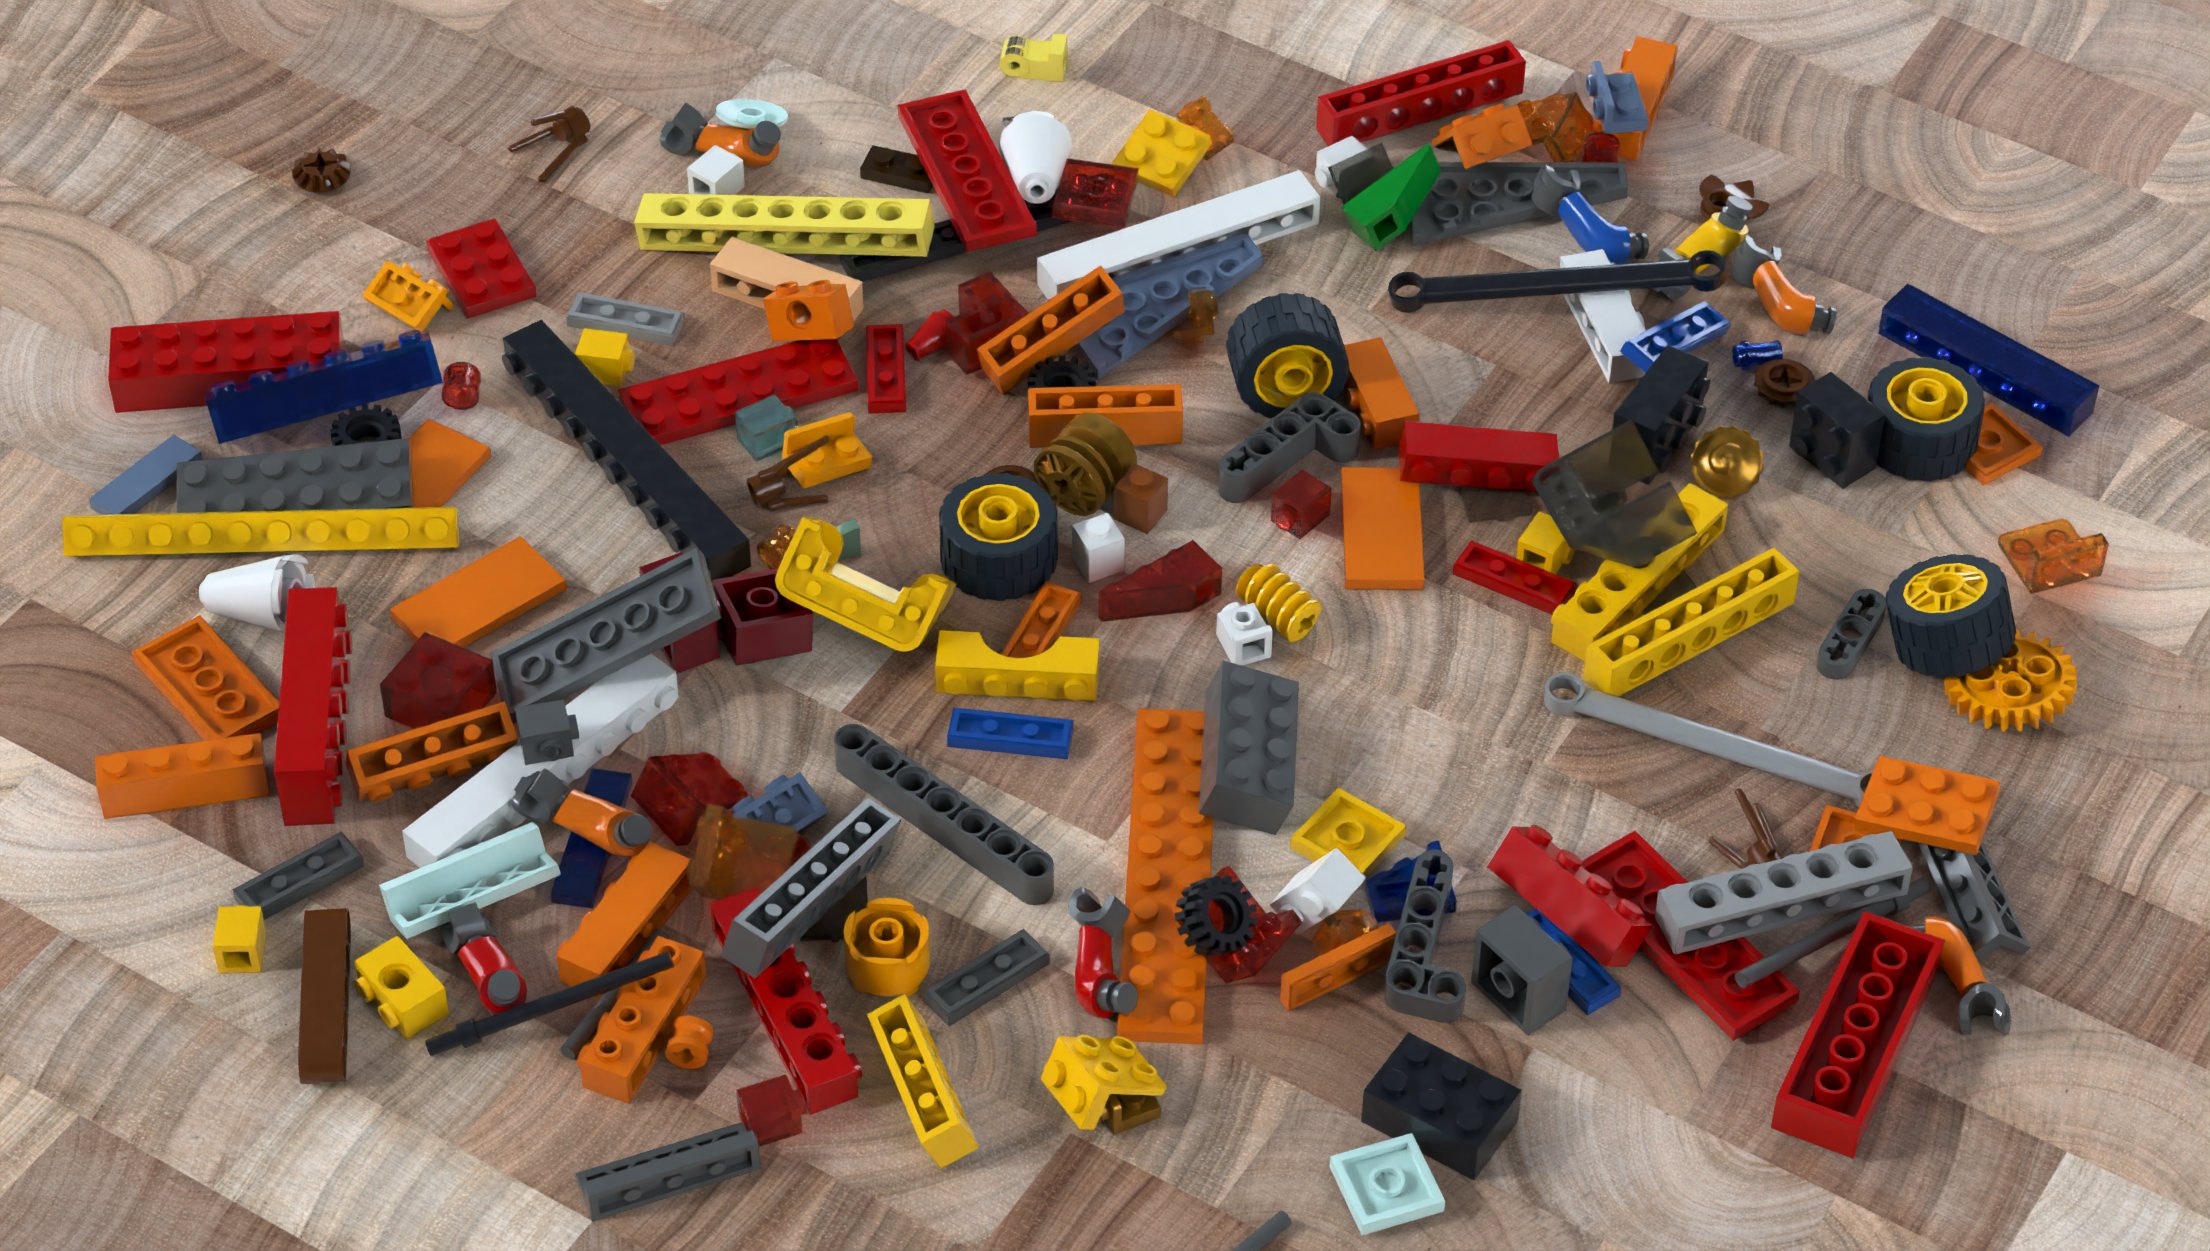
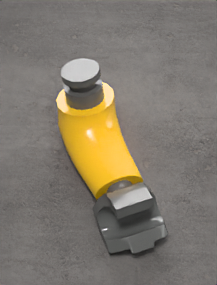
M1729 196L1726 200L1728 207H1723L1721 213H1713L1709 220L1690 234L1675 250L1671 248L1661 249L1658 257H1660L1658 261L1690 259L1694 254L1704 250L1714 251L1720 254L1722 258L1738 248L1739 244L1744 241L1749 229L1745 225L1747 221L1746 215L1751 213L1752 205L1740 197ZM1712 264L1701 265L1695 269L1694 273L1697 275ZM1692 285L1650 289L1659 295H1666L1671 300H1678L1691 289Z

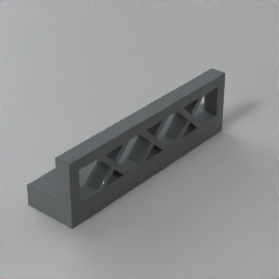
M1983 841L1977 855L1918 843L1953 923L1964 933L1979 962L2000 946L2020 955H2023L2031 948Z
M740 1122L575 1173L576 1181L593 1222L760 1170L759 1144L754 1131H747L744 1122Z

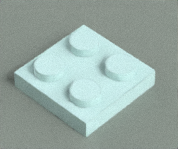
M1412 1133L1330 1156L1329 1167L1361 1235L1431 1216L1445 1210V1199Z

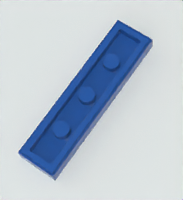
M1703 301L1625 341L1620 352L1646 373L1667 345L1690 353L1726 334L1731 323L1708 303Z

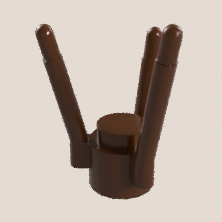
M570 106L563 111L532 119L530 123L533 126L555 122L551 127L508 147L510 152H514L552 134H555L561 142H571L538 177L540 183L544 182L577 147L588 141L585 134L590 132V122L582 109Z
M823 436L774 466L758 472V475L748 478L746 480L747 487L756 507L767 504L771 512L782 507L826 502L828 500L827 495H810L782 499L780 495L786 493L782 478L792 474L787 467L827 444L830 440L829 437Z
M1741 788L1736 789L1735 794L1759 841L1748 848L1747 862L1715 836L1709 837V843L1740 869L1752 864H1763L1784 858L1760 804L1754 803L1751 806Z

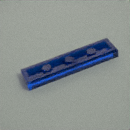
M592 768L584 793L625 808L633 783L632 774ZM571 831L559 866L561 875L555 878L551 891L552 903L593 908L610 853Z

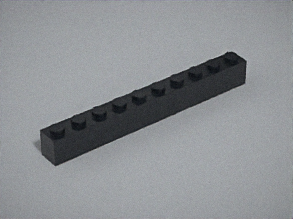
M542 319L503 337L505 354L502 355V361L508 373L512 376L516 375L522 381L526 392L531 397L536 396L542 403L547 415L552 419L556 418L561 423L568 438L576 440L583 447L587 458L591 462L596 461L608 481L613 485L617 484L624 491L630 505L633 507L637 506L645 514L649 525L654 530L659 529L674 552H684L685 554L697 547L705 556L711 582L716 579L732 577L751 567L750 543L745 534Z

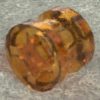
M784 524L779 525L773 531L771 538H765L758 543V556L768 569L779 568L796 532L792 527Z

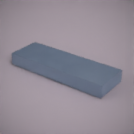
M172 435L89 498L91 508L101 515L134 514L177 481L178 462L203 460L201 451L178 436Z

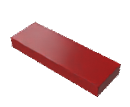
M903 324L866 325L868 414L906 412Z
M1472 540L1453 565V575L1551 615L1560 604H1566L1574 596L1577 587L1576 582Z

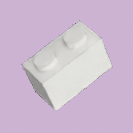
M1335 848L1298 872L1269 905L1278 914L1281 922L1299 935L1338 911L1366 877L1338 848Z

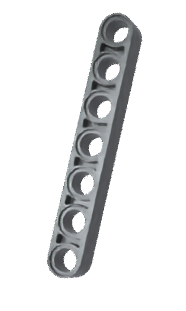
M848 724L837 730L834 737L835 762L837 771L842 776L1021 901L1029 905H1040L1052 898L1054 893V862L1047 852L866 727L859 724Z

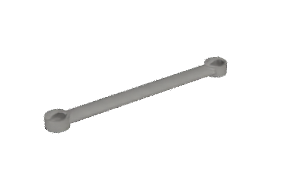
M1556 673L1550 676L1545 684L1544 704L1550 712L1556 715L1568 716L1578 712L1853 799L1858 807L1864 795L1862 789L1867 787L1873 770L1859 773L1586 687L1584 682L1572 673ZM1566 688L1574 691L1578 696L1573 699L1562 700L1558 699L1552 691Z

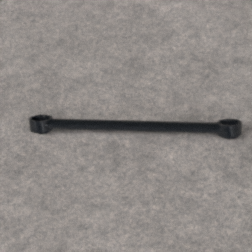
M1704 250L1694 254L1690 259L1430 278H1422L1414 272H1402L1391 279L1388 291L1392 306L1400 312L1410 313L1417 311L1424 304L1689 285H1692L1699 291L1710 292L1723 285L1726 279V268L1724 259L1720 254ZM1704 264H1713L1720 269L1717 274L1712 276H1699L1694 273L1696 268ZM1406 285H1414L1420 288V292L1413 297H1401L1395 294L1399 288Z

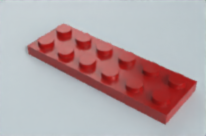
M966 89L897 105L898 117L966 252L1037 236V224L1020 195Z
M821 339L798 340L618 389L620 403L660 445L849 394L859 391L858 379L838 340Z
M1636 831L1629 833L1582 860V868L1590 874H1596L1607 880L1613 887L1611 892L1620 899L1631 901L1643 911L1641 916L1652 925V928L1639 948L1733 1041L1798 1002L1800 990L1779 970L1745 988L1737 984L1735 980L1737 972L1766 958L1745 937L1674 955L1655 919L1658 891L1673 884L1688 883V881Z

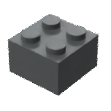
M1514 905L1476 929L1471 983L1526 1035H1530L1566 1011L1573 957L1562 943L1555 942L1542 930L1535 918L1527 916Z

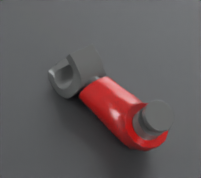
M1080 887L1074 891L1068 904L1070 915L1082 926L1079 930L1075 968L1076 999L1088 1014L1097 1018H1109L1115 1012L1129 1014L1136 1007L1138 993L1133 984L1120 982L1114 974L1112 937L1122 929L1131 910L1116 896L1112 895L1107 896L1102 907L1099 898L1090 889Z
M474 902L449 912L448 917L450 921L440 925V934L451 955L458 953L476 987L484 1008L495 1015L524 1004L527 997L525 979L512 958L496 940L495 937L498 935L495 929L490 924L485 913L480 912L477 903Z

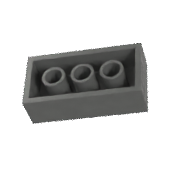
M1222 661L1206 689L1198 814L1273 835L1277 834L1294 806L1299 682L1228 661Z

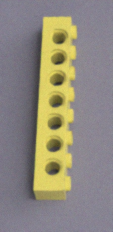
M644 193L634 221L640 249L661 251L720 252L728 240L734 237L778 253L927 257L935 228L930 199Z

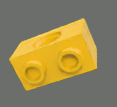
M398 936L354 961L358 978L354 981V985L360 997L367 1003L372 1001L378 1008L379 1015L385 1025L390 1029L395 1027L406 1040L450 1014L445 987Z

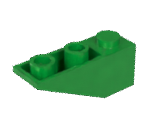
M1427 143L1342 206V210L1353 233L1376 252L1406 230L1442 172L1431 145Z

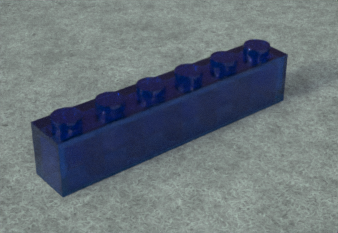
M1909 283L1882 308L1879 335L1922 358L1928 357L1944 360L1952 365L1961 367L1966 373L1972 375L1977 380V384L1981 386L1983 391L2068 437L2094 412L2100 385Z
M411 330L398 336L399 340L384 344L383 340H375L361 345L362 350L347 354L346 350H338L324 355V360L309 364L308 360L297 361L287 365V371L272 374L270 370H265L250 375L249 381L234 385V381L229 380L211 386L212 391L206 392L205 396L218 443L222 444L443 383L429 332L421 334L420 330Z

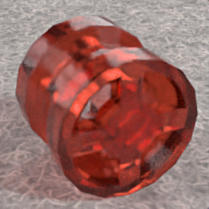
M1594 132L1585 138L1583 147L1585 153L1582 162L1618 163L1617 155L1620 150V142L1616 136L1605 134L1604 132Z
M455 362L447 366L443 373L444 385L441 392L443 402L457 410L473 408L480 398L481 372L476 366L467 362Z

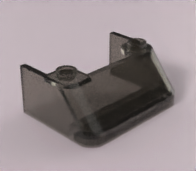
M1632 420L1544 466L1532 478L1535 489L1570 548L1626 566L1641 567L1648 564L1653 557L1698 534L1671 481L1624 505L1628 498L1624 489L1658 471Z

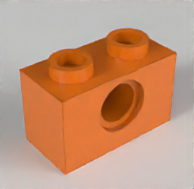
M818 280L806 286H798L796 281H789L778 284L775 287L776 290L763 299L772 342L838 339L854 327L846 284H831L830 280Z

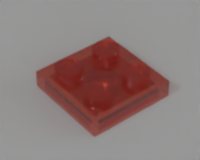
M1067 158L1053 204V218L1125 228L1139 179V168Z

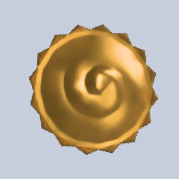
M1719 425L1713 431H1705L1702 439L1695 442L1694 451L1689 455L1692 463L1689 471L1695 476V484L1702 487L1707 493L1715 495L1718 499L1725 497L1735 499L1740 494L1748 493L1751 487L1759 482V475L1764 470L1762 462L1764 453L1759 448V440L1751 437L1748 430H1740L1735 425L1727 428Z

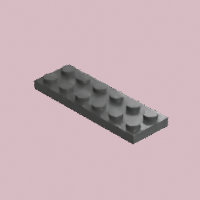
M409 438L177 463V513L413 508L412 456Z
M696 547L491 652L490 656L501 702L505 701L512 723L517 722L515 708L561 700L720 619L721 616L704 554Z

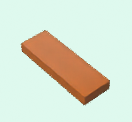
M1045 581L1001 652V655L1011 658H1028L1039 655L1051 648L1059 636L1063 634L1082 603V593Z
M1387 923L1282 974L1281 1003L1288 1011L1293 1010L1388 964L1397 932Z

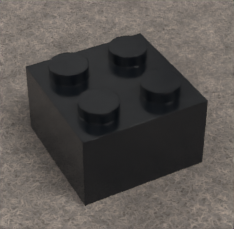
M1829 372L1798 391L1789 446L1797 455L1805 458L1820 470L1825 477L1830 478L1844 489L1876 469L1886 414L1834 373Z

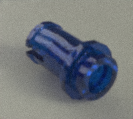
M1745 340L1740 341L1739 345H1734L1732 349L1734 366L1741 367L1743 370H1749L1751 366L1763 365L1768 361L1783 359V349L1779 340L1752 344Z

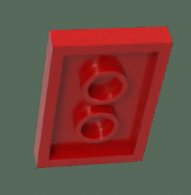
M496 218L426 240L429 254L467 319L537 297L535 284Z

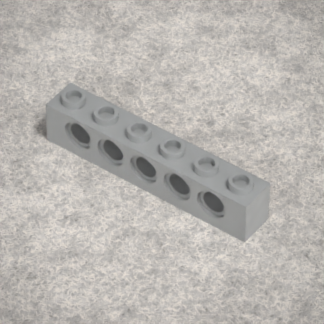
M1892 831L1876 835L1870 834L1857 840L1837 845L1830 844L1822 849L1802 854H1791L1779 860L1763 864H1752L1732 872L1713 874L1704 879L1684 884H1673L1658 891L1655 919L1675 955L1907 895L1913 867Z

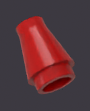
M942 309L938 313L932 312L914 336L905 343V348L914 360L920 361L925 356L956 342L957 335L961 333L960 325L947 310Z

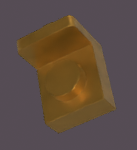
M1110 1094L1099 1121L1105 1120L1113 1135L1160 1118L1161 1106L1155 1096Z

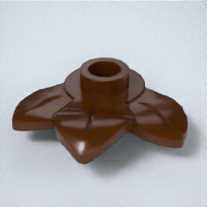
M1711 174L1701 182L1699 192L1703 198L1700 210L1707 219H1710L1713 213H1721L1723 207H1728L1726 200L1729 196L1740 197L1752 205L1751 213L1746 215L1747 220L1762 216L1769 208V203L1753 199L1754 186L1751 180L1725 185L1717 176Z

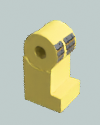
M1053 34L1052 41L1029 40L1019 35L1007 38L1004 42L1000 58V69L1010 77L1064 82L1068 64L1067 34Z

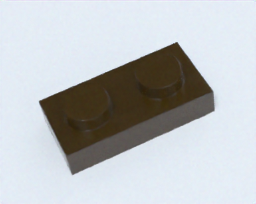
M872 145L860 167L861 179L929 194L933 187L916 154Z

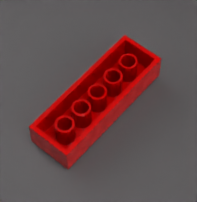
M340 311L111 327L108 382L115 413L345 396V342Z
M337 587L288 589L274 776L284 826L334 824L335 807H342L343 804L342 784L337 782L338 776H344L345 773L344 752L339 751L340 745H346L347 742L346 722L341 720V716L349 712L348 691L343 690V686L351 682L350 661L345 660L346 654H352L353 640L351 630H344V627L348 626V609L346 603H340Z
M1863 912L1776 1096L1771 1123L1772 1129L1854 1159L1938 973L1945 943L1944 939L1877 915Z

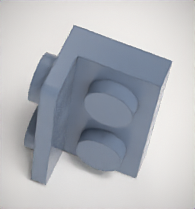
M1593 61L1591 75H1586V92L1588 96H1593L1594 118L1601 121L1604 133L1612 134L1647 130L1648 116L1633 72L1605 75L1601 62Z
M801 772L789 779L785 775H781L764 788L767 793L757 799L749 795L732 807L734 814L727 822V827L730 831L738 828L759 858L818 822L828 813V810Z

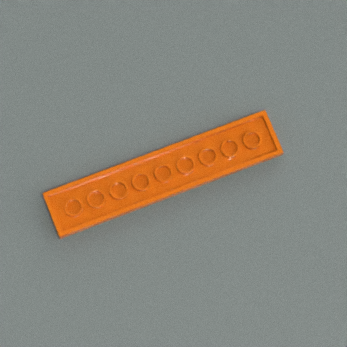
M1138 708L1125 897V906L1131 912L1123 929L1120 982H1128L1136 987L1138 1001L1131 1013L1121 1014L1118 1012L1117 1036L1125 1037L1135 1042L1203 1045L1207 956H1205L1206 953L1197 954L1194 952L1196 945L1188 947L1183 942L1188 935L1187 933L1179 935L1177 928L1182 927L1183 922L1182 920L1175 921V913L1182 911V908L1177 907L1176 903L1178 899L1184 898L1181 892L1185 888L1191 887L1190 884L1211 878L1214 818L1198 814L1205 711Z

